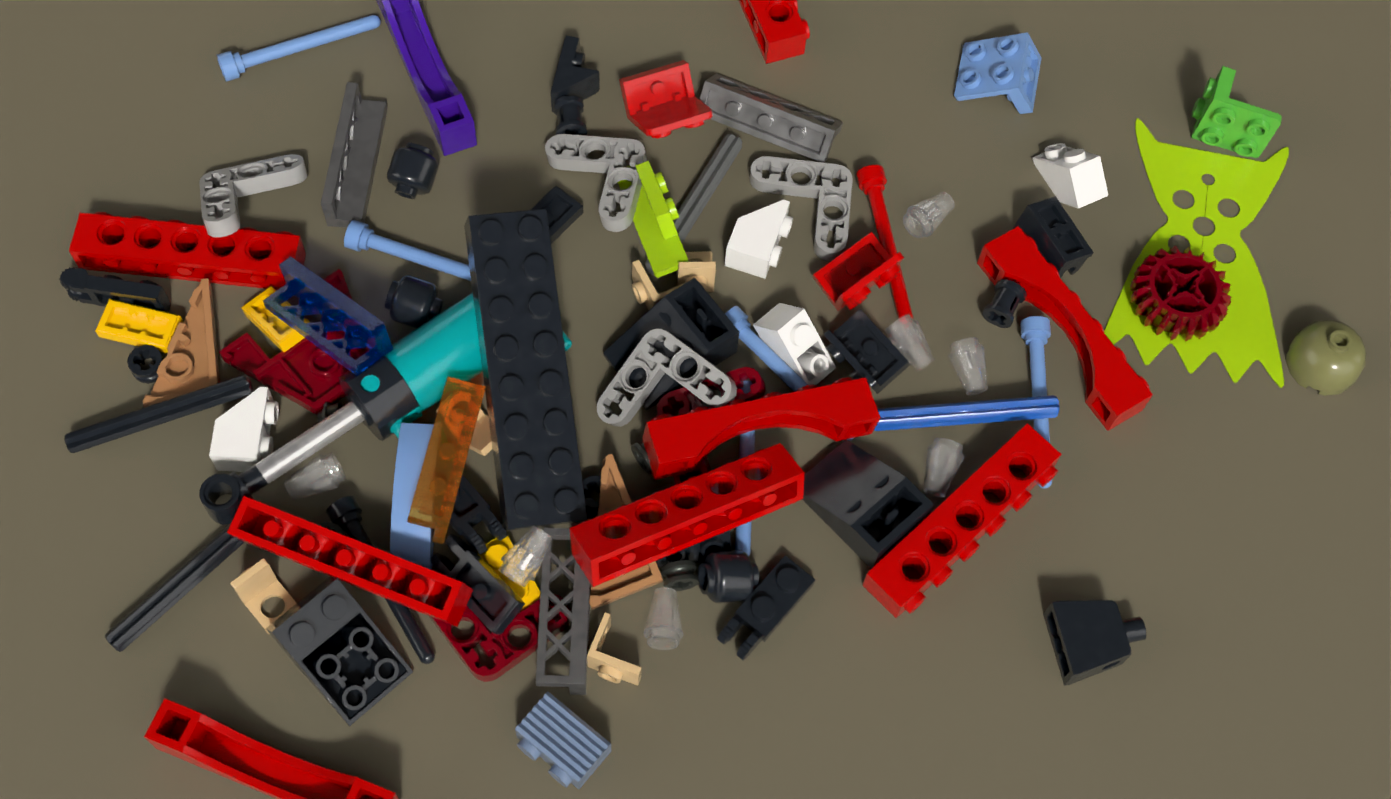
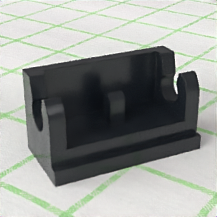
M1056 196L1027 205L1013 227L1014 229L1019 226L1026 236L1028 235L1033 238L1037 244L1038 251L1048 263H1052L1056 267L1060 278L1067 270L1070 275L1076 273L1087 258L1091 257L1094 253Z

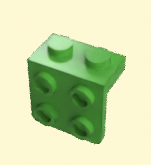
M1222 66L1216 79L1209 78L1202 98L1199 97L1195 103L1191 117L1195 118L1196 122L1191 138L1202 141L1207 145L1234 151L1244 157L1258 158L1279 128L1282 116L1278 113L1229 98L1236 70Z

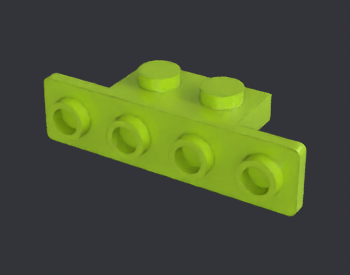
M648 160L635 165L642 186L633 222L654 275L659 278L677 271L679 262H689L673 222V220L679 218L672 197L664 199L663 194L669 192L661 172L654 174ZM628 180L619 181L620 190L628 189L632 182Z

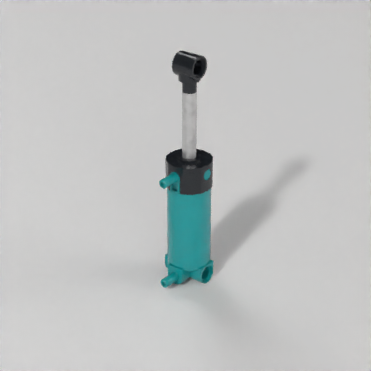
M473 292L381 352H376L339 376V383L347 397L348 404L240 475L233 471L229 475L215 474L208 477L200 488L199 497L209 516L216 523L222 525L231 524L243 496L254 499L252 497L254 493L362 422L381 441H384L393 434L399 439L401 423H412L422 416V412L482 373ZM563 331L565 351H567L572 346V341ZM225 494L232 495L228 502L219 505L215 504L219 497Z

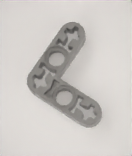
M557 134L547 140L545 153L550 166L554 169L607 174L598 210L601 223L605 229L612 232H620L627 229L633 221L642 186L635 165L647 161L644 145L635 139ZM594 150H603L605 152L598 159L587 157ZM630 155H632L629 163L630 168L626 167L625 159H628ZM621 180L632 182L628 189L618 190L614 188L615 184ZM616 202L620 203L621 211L612 217L611 215L615 214L617 208Z
M296 154L284 155L214 170L204 174L199 180L202 218L208 235L212 237H225L235 233L240 228L238 197L293 186L303 182L308 176L303 157Z
M771 156L757 158L750 168L749 179L752 187L764 193L818 199L814 252L820 259L831 262L842 254L846 249L848 241L853 182L850 170L845 166L832 163ZM762 170L769 171V178H762ZM781 171L786 172L784 181H780ZM797 172H802L809 176L810 181L800 185L795 183L791 176ZM817 176H821L820 185H816ZM832 178L839 179V187L833 186ZM829 206L839 208L843 215L838 219H831L824 214L823 210ZM829 230L835 231L834 248L827 247L826 241Z
M653 329L644 335L597 402V413L603 422L612 426L621 427L628 424L665 373L703 402L715 408L725 406L728 402L733 401L736 397L737 387L731 377L674 335L663 329ZM657 340L659 342L664 341V346L675 353L672 359L660 352L656 353L657 350L653 345ZM688 358H694L698 365L696 374L690 378H683L680 374L681 363ZM643 368L647 374L646 381L641 387L633 388L630 385L629 376L634 369ZM705 377L718 385L723 382L721 387L725 393L722 397L718 395L713 396L714 392L701 383ZM621 387L625 391L634 394L633 399H630L626 397L625 394L619 392ZM612 402L620 403L619 407L622 409V412L619 416L612 414L613 411L609 408Z

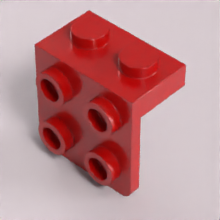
M685 60L619 79L627 119L647 136L663 138L672 133L671 130L681 127H699L704 124V120L713 117L712 109L695 97L689 64Z
M870 232L814 273L812 277L837 311H840L845 306L851 311L868 298L867 296L871 293L869 288L876 284L881 289L897 277L896 274L901 271L899 264L904 259V256L901 252H898L893 257H890L875 235Z

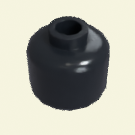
M407 143L406 147H400L395 150L387 172V179L396 187V194L408 199H415L417 194L425 195L430 193L439 167L438 161L433 157L434 152L414 143Z
M406 275L399 282L395 280L392 282L387 294L385 309L390 310V317L395 322L418 328L440 314L443 300L437 298L438 289L434 283Z
M738 549L712 552L706 556L704 563H701L698 567L697 576L699 578L698 585L700 591L715 603L736 602L748 599L753 591V587L759 582L757 564L751 562L747 553Z

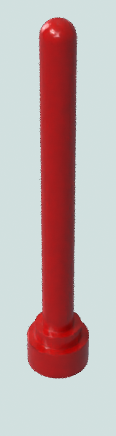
M868 165L856 173L859 189L869 196L879 241L890 257H893L897 254L882 193L885 190L884 185L887 183L885 171L881 165ZM901 270L896 274L897 277L890 281L898 319L902 324L906 325L912 322L913 314Z

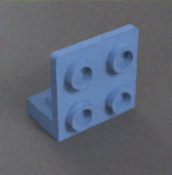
M1028 32L964 43L954 92L956 100L963 101L1006 94L1008 100L1013 102L1019 114L1033 113L1042 57Z

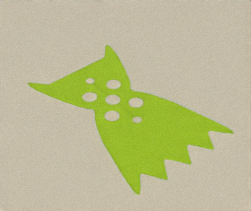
M1137 118L1135 130L1141 157L1155 197L1163 212L1168 216V221L1150 238L1133 264L1104 334L1113 345L1125 335H1130L1145 365H1149L1167 345L1173 344L1190 374H1193L1206 358L1215 352L1220 357L1234 383L1239 381L1252 363L1259 360L1274 382L1282 388L1284 386L1283 369L1266 289L1248 246L1242 240L1240 232L1254 220L1267 201L1284 170L1289 156V148L1284 147L1268 160L1261 162L1158 142L1145 124ZM1210 174L1214 177L1215 182L1212 185H1206L1202 181V176ZM1179 190L1188 191L1194 197V205L1188 209L1179 208L1173 202V194ZM1223 199L1234 200L1239 206V214L1232 218L1223 216L1218 210V203ZM1199 217L1209 218L1215 225L1214 232L1209 236L1198 234L1193 228L1194 220ZM1175 235L1183 236L1189 241L1192 255L1197 256L1204 252V260L1209 263L1216 260L1215 271H1226L1223 282L1231 284L1228 293L1232 297L1231 303L1227 308V315L1223 321H1220L1218 327L1211 333L1207 332L1204 337L1198 339L1193 335L1186 342L1180 334L1176 339L1170 341L1169 333L1166 331L1156 336L1157 327L1153 324L1144 327L1146 316H1135V309L1138 305L1130 303L1131 295L1133 294L1130 291V284L1135 277L1134 273L1138 266H1141L1146 257L1149 255L1154 256L1161 248L1168 252L1170 249L1168 241ZM1220 244L1231 246L1236 254L1235 260L1231 263L1219 262L1214 256V248Z

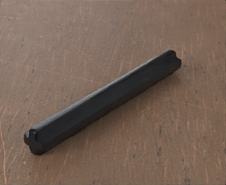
M241 375L67 433L64 436L65 444L70 453H76L250 395L253 392V386L247 375Z
M231 524L105 634V639L115 650L121 652L244 543L227 533Z

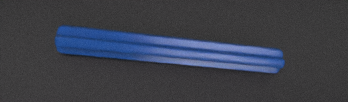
M1051 395L879 408L878 412L881 418L874 430L885 431L1056 418L1059 414L1060 406L1057 396Z

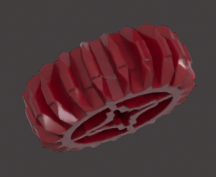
M1176 246L1170 248L1168 252L1161 248L1154 256L1149 255L1134 273L1135 277L1130 284V291L1133 292L1130 303L1138 305L1135 309V316H1146L1144 327L1152 324L1156 326V336L1163 333V331L1168 332L1170 341L1176 339L1179 334L1185 342L1190 340L1193 335L1200 339L1207 332L1211 333L1220 324V321H1223L1227 315V308L1231 303L1232 297L1228 295L1231 284L1223 282L1226 271H1215L1216 260L1208 263L1204 260V252L1197 256L1192 255L1190 247L1185 249L1183 253Z

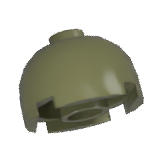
M1334 320L1316 321L1303 328L1294 337L1286 354V363L1290 374L1300 386L1305 389L1310 386L1315 390H1319L1318 394L1336 395L1349 389L1362 373L1366 364V349L1359 334L1347 324Z

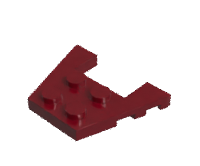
M337 269L312 287L314 295L333 316L315 327L311 334L285 353L281 351L270 359L247 332L219 351L221 358L227 364L317 416L319 412H322L324 403L330 402L333 405L346 396L338 377L373 355L344 275L340 269Z

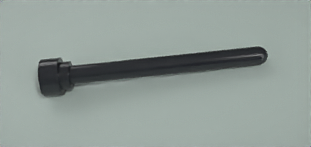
M354 496L343 497L327 508L326 513L333 524L336 523L343 531H347L350 538L374 547L360 524L362 521L360 516L362 509ZM385 598L419 660L424 664L432 663L435 659V653L410 609Z

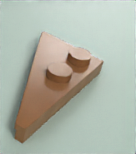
M209 278L201 279L199 286L194 289L189 300L191 307L183 323L179 322L168 345L167 356L161 361L156 371L158 378L150 396L145 395L143 399L144 408L220 383L212 285Z
M613 455L605 456L601 472L597 517L620 506L632 503ZM656 561L595 587L591 585L589 601L591 609L594 610L663 582Z

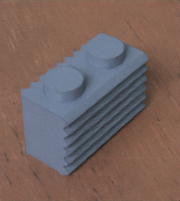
M549 692L545 693L543 698L539 700L515 728L516 736L520 740L517 743L518 748L533 761L541 757L551 766L548 770L549 774L566 788L571 783L577 789H580L611 753L610 742Z

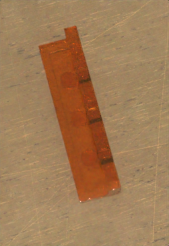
M447 377L407 520L408 523L435 529L432 542L444 544L486 388V386L452 377Z

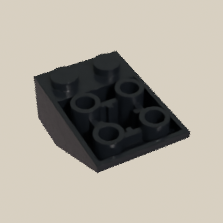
M693 278L664 296L604 351L603 356L618 373L647 332L653 329H663L716 366L737 352L740 332L697 279ZM657 340L653 345L657 350L656 353L660 352L672 359L675 353L664 346V341L659 342ZM688 358L681 363L680 374L683 378H690L696 374L698 368L696 360ZM637 368L631 372L629 382L633 388L641 387L645 383L647 374L643 368ZM665 373L642 406L648 410L659 403L663 395L680 389L683 386Z
M847 439L804 475V496L802 500L871 569L929 516L934 505L906 476Z
M327 578L266 628L289 658L349 726L413 673V670L338 578Z

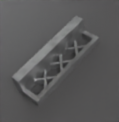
M717 73L705 80L699 99L712 109L713 117L710 118L711 120L823 163L827 160L833 140L840 133L843 122Z
M347 82L321 199V206L327 226L348 228L352 220L365 223L388 110L386 102L361 99L358 83Z
M544 528L536 686L569 687L570 695H586L591 583L573 555L562 563L552 553V539L571 540L570 529ZM551 561L557 567L553 572H551ZM573 563L574 574L568 569V567L571 566ZM563 573L573 583V591L560 601L550 591V583ZM550 599L555 607L548 612ZM573 600L571 613L566 606ZM561 611L572 622L571 630L558 640L548 630V622ZM548 638L553 646L546 651ZM571 639L569 652L564 645ZM558 650L570 661L569 676L545 675L546 661Z

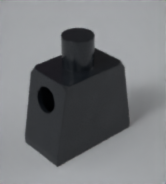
M1113 600L1055 601L1049 605L1043 614L1064 686L1123 664L1131 656L1129 643L1146 639V627L1141 617H1133L1122 620L1117 603Z

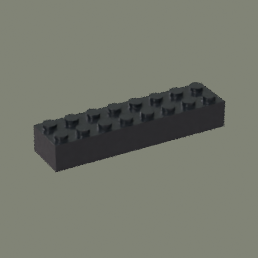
M539 209L469 215L464 229L502 526L505 531L581 522L587 519L547 210Z

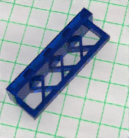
M289 257L279 264L286 284L263 300L267 310L356 376L393 350L383 321L294 258ZM293 295L299 298L298 305L281 306L282 303ZM305 315H322L321 322L304 323ZM345 331L343 339H326L327 332ZM351 349H369L357 360L350 357Z

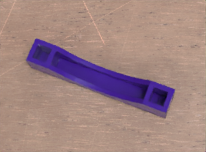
M376 0L443 155L447 156L477 146L474 120L462 93L453 83L443 64L419 1Z

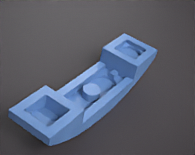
M401 423L393 484L390 554L432 570L431 559L434 547L432 531L436 470L440 455L441 425Z

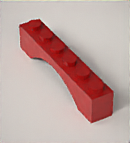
M1017 226L985 244L977 264L994 286L1001 279L1011 280L1021 285L1027 292L1025 301L1033 304L1048 315L1064 331L1072 343L1083 369L1086 385L1085 403L1106 430L1113 429L1143 411L1153 396L1147 381L1142 376L1137 375L1127 363L1123 351L1119 347L1114 346L1104 334L1100 322L1088 314L1082 306L1079 296L1073 290H1069L1061 280L1056 267L1052 263H1048L1038 251L1037 244L1033 238L1028 235L1026 236L1022 229Z
M845 377L836 380L830 385L820 387L814 384L806 385L799 388L796 392L786 394L771 392L757 400L746 402L744 399H737L728 402L725 406L712 409L697 407L687 414L673 417L670 414L659 415L646 422L642 439L654 479L657 480L692 472L700 461L718 445L737 435L756 429L774 427L797 428L821 434L834 441H841L872 434L881 417L866 377L855 380Z
M164 698L144 735L147 741L162 752L276 799H399L395 792L361 778L333 771L286 754L243 735L200 712Z

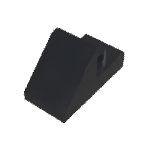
M567 35L565 37L551 88L552 112H554V101L562 96H577L585 100L600 90L599 71L584 68L585 53L580 52V39L578 37Z

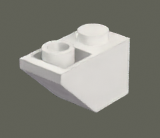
M1058 143L1046 147L1044 153L1033 157L1034 165L1059 202L1079 209L1108 196L1101 157L1099 155L1085 152L1084 149H1074L1067 147L1063 143Z
M781 200L739 217L726 248L724 266L766 279L770 266L776 268L783 249V247L778 246L781 236L787 238L792 226L793 217L788 216L790 201Z
M778 303L753 324L759 337L808 385H817L836 368L804 308Z
M259 387L215 420L209 456L217 471L244 472L273 453L274 444L273 438L270 437L271 425H276L278 422L279 404L273 400L268 387Z

